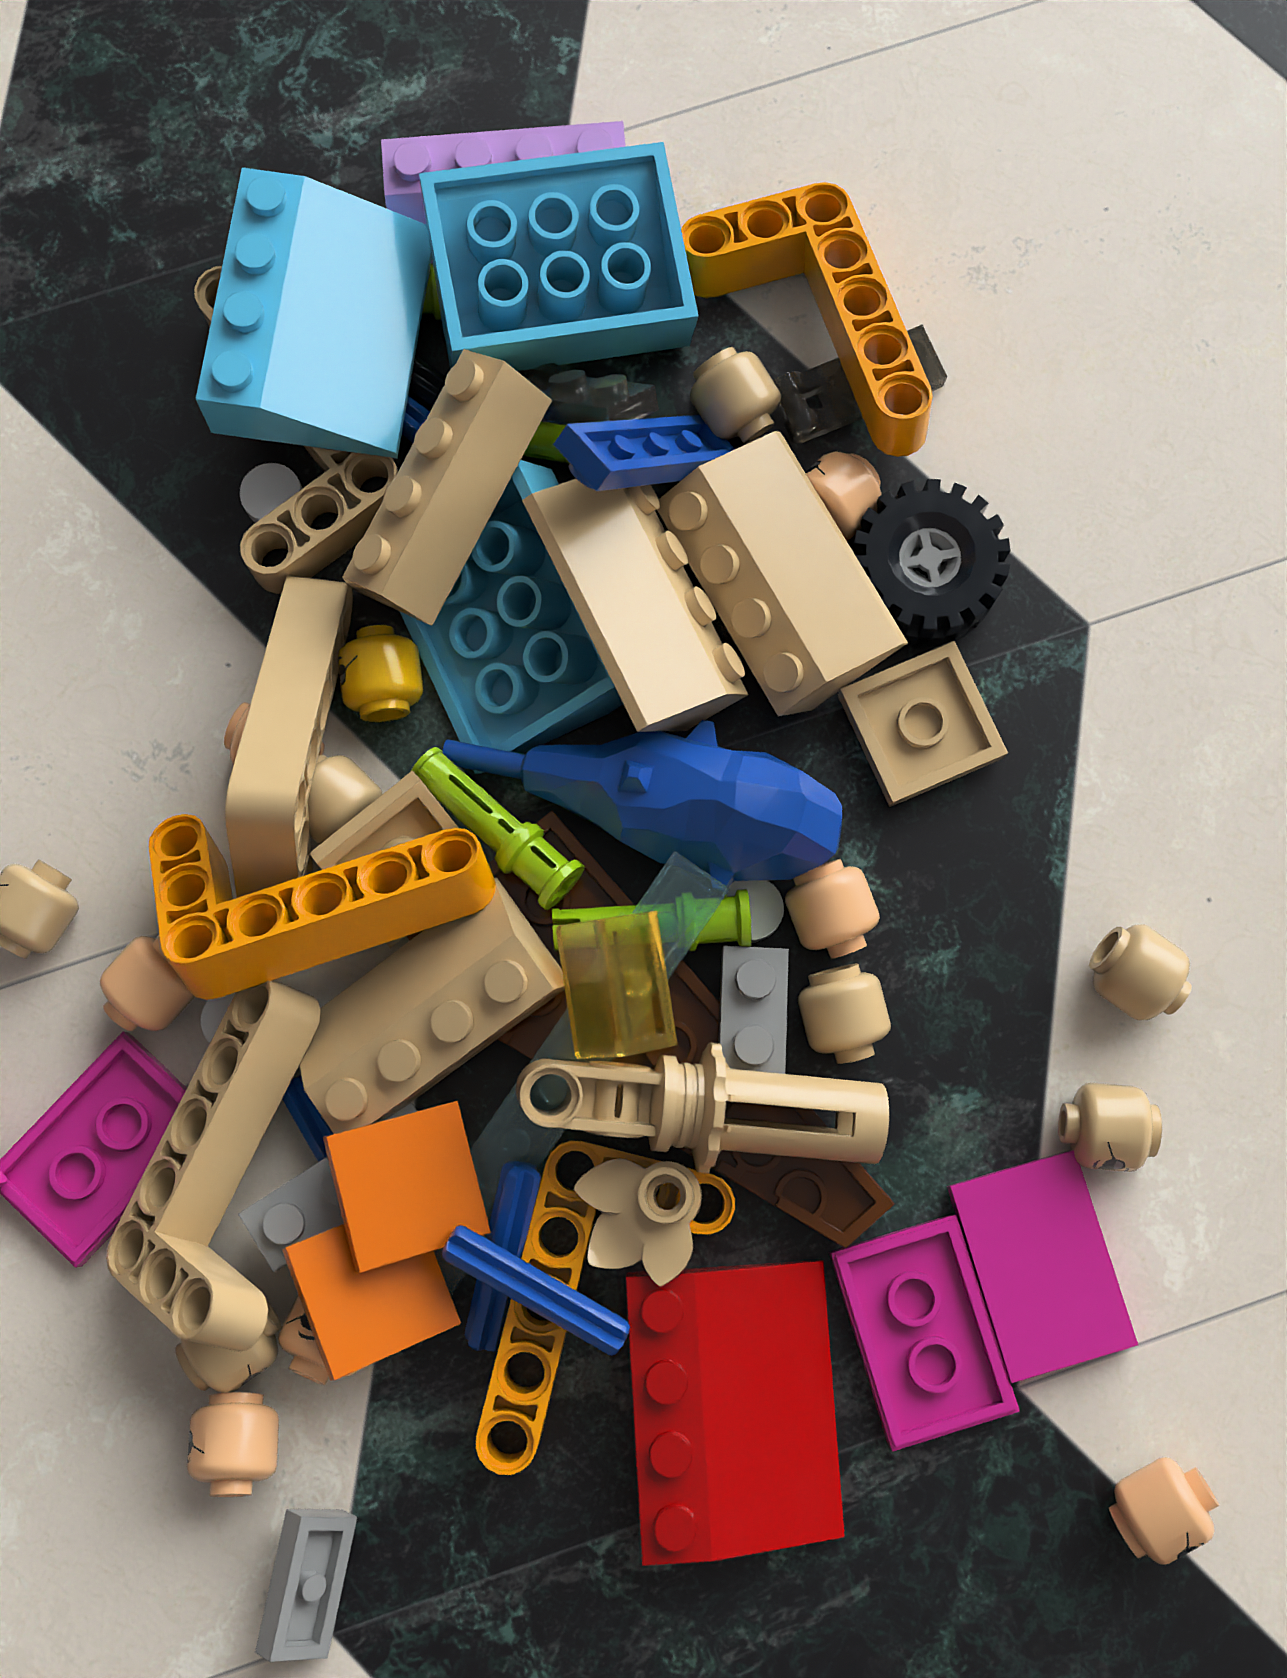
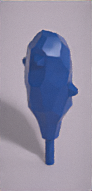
M702 720L687 738L662 731L638 732L602 745H538L530 749L526 755L449 739L445 741L442 749L443 754L457 767L521 779L524 790L527 793L552 802L576 814L620 842L659 863L678 866L699 877L711 879L713 889L725 892L733 881L791 880L821 866L835 855L839 848L842 830V805L834 792L798 768L767 752L733 751L719 747L714 722Z

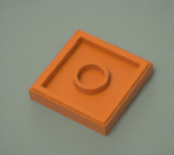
M458 1101L323 1137L356 1272L361 1273L443 1248L450 1234L457 1226H465L481 1236L491 1233Z
M344 1224L282 1249L330 1381L337 1380L461 1324L434 1251L359 1273L355 1271Z

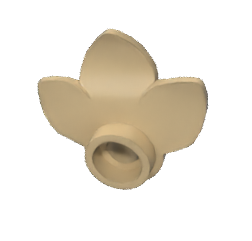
M619 1158L593 1167L577 1181L574 1186L576 1193L586 1203L603 1212L598 1217L590 1237L587 1258L591 1266L605 1269H620L634 1265L642 1260L649 1276L658 1286L667 1284L686 1268L693 1251V1239L689 1223L697 1215L702 1201L699 1181L687 1167L676 1162L663 1161L645 1169L627 1159ZM665 1183L675 1184L680 1191L678 1205L670 1210L661 1208L656 1200L657 1190Z

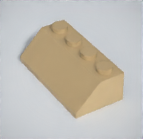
M463 349L458 361L449 371L445 385L426 421L418 429L414 443L395 479L387 487L383 501L369 528L356 545L353 558L342 576L344 581L355 591L432 626L552 400L505 361Z
M774 431L698 466L658 499L660 503V508L657 509L668 530L682 544L688 558V564L778 716L813 710L839 692L841 688L849 685L908 643L781 432Z
M574 479L534 492L522 500L637 732L687 731L702 720L708 719L749 695L740 679L745 676V670L739 656L728 643H722L712 624L716 620V612L711 601L701 588L693 586L683 567L688 563V558L682 544L672 532L665 531L655 512L660 508V503L651 485L596 492L594 489Z
M494 878L496 890L493 898L484 909L423 930L320 1008V1022L299 1066L304 1091L334 1134L380 1122L390 1117L572 984L498 878Z

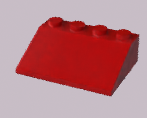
M823 1260L687 1268L663 1286H658L651 1279L647 1271L627 1272L626 1286L628 1321L630 1325L629 1338L642 1565L717 1561L844 1538Z

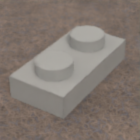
M723 946L721 949L718 1043L722 1045L723 1056L730 1069L785 1074L789 949Z
M286 1509L255 1653L269 1662L328 1658L357 1521L356 1516L342 1509Z

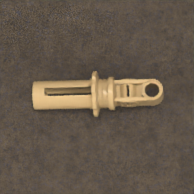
M719 1043L707 1044L699 1064L691 1065L684 1062L679 1064L675 1056L660 1055L655 1069L642 1065L608 1061H589V1063L540 1059L527 1065L520 1073L516 1083V1096L521 1108L531 1121L540 1126L583 1130L588 1133L614 1137L639 1138L648 1136L652 1151L667 1152L672 1145L676 1148L685 1147L691 1149L695 1169L697 1172L709 1173L711 1166L714 1167L721 1150L877 1164L883 1156L888 1136L889 1101L886 1088L882 1083L730 1069L723 1056L722 1045ZM547 1074L561 1076L567 1086L564 1101L558 1107L551 1110H541L533 1106L530 1100V1090L534 1082ZM726 1101L836 1111L835 1128L725 1117Z

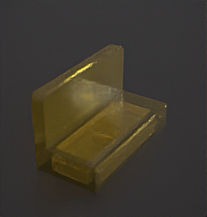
M657 911L603 918L557 927V941L576 1058L623 1057L678 1045Z

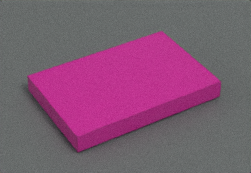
M123 1031L0 1159V1169L8 1179V1182L0 1188V1194L75 1268L82 1267L114 1233L187 1087L129 1032Z
M1068 1150L947 1186L1011 1383L1138 1346L1081 1166L1075 1158L1074 1150Z
M950 1214L856 1243L847 1248L843 1247L829 1252L888 1446L892 1452L1020 1412L956 1214Z

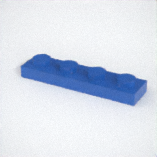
M700 415L567 424L553 444L570 462L569 469L573 476L583 485L594 489L596 492L681 481L698 466L735 450L727 440L714 435Z

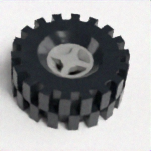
M927 479L923 490L916 491L914 480L900 485L896 496H893L888 490L878 497V512L869 507L862 517V528L856 531L851 546L859 563L899 629L904 634L908 642L906 645L914 646L918 638H927V647L940 646L946 636H951L953 641L964 637L972 625L976 628L985 618L1003 590L1001 587L1009 575L1011 564L1005 563L1011 551L1009 538L999 540L998 537L1004 527L1002 520L998 514L987 520L983 514L989 503L980 495L975 498L972 504L964 500L962 497L967 487L955 482L950 493L940 491L941 479ZM919 567L922 571L927 572L928 578L919 571H914L913 568Z

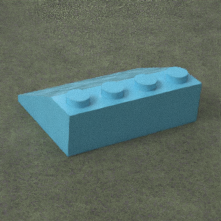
M664 142L419 173L450 369L458 361L463 349L503 360L516 371L690 346L699 315Z
M242 168L196 395V401L211 433L397 458L432 260L427 225L306 176Z
M520 460L433 625L430 626L400 612L414 643L417 645L421 659L460 742L524 754L538 745H543L606 716L624 705L522 501L534 492L559 485L552 469ZM473 770L474 773H483L481 771Z

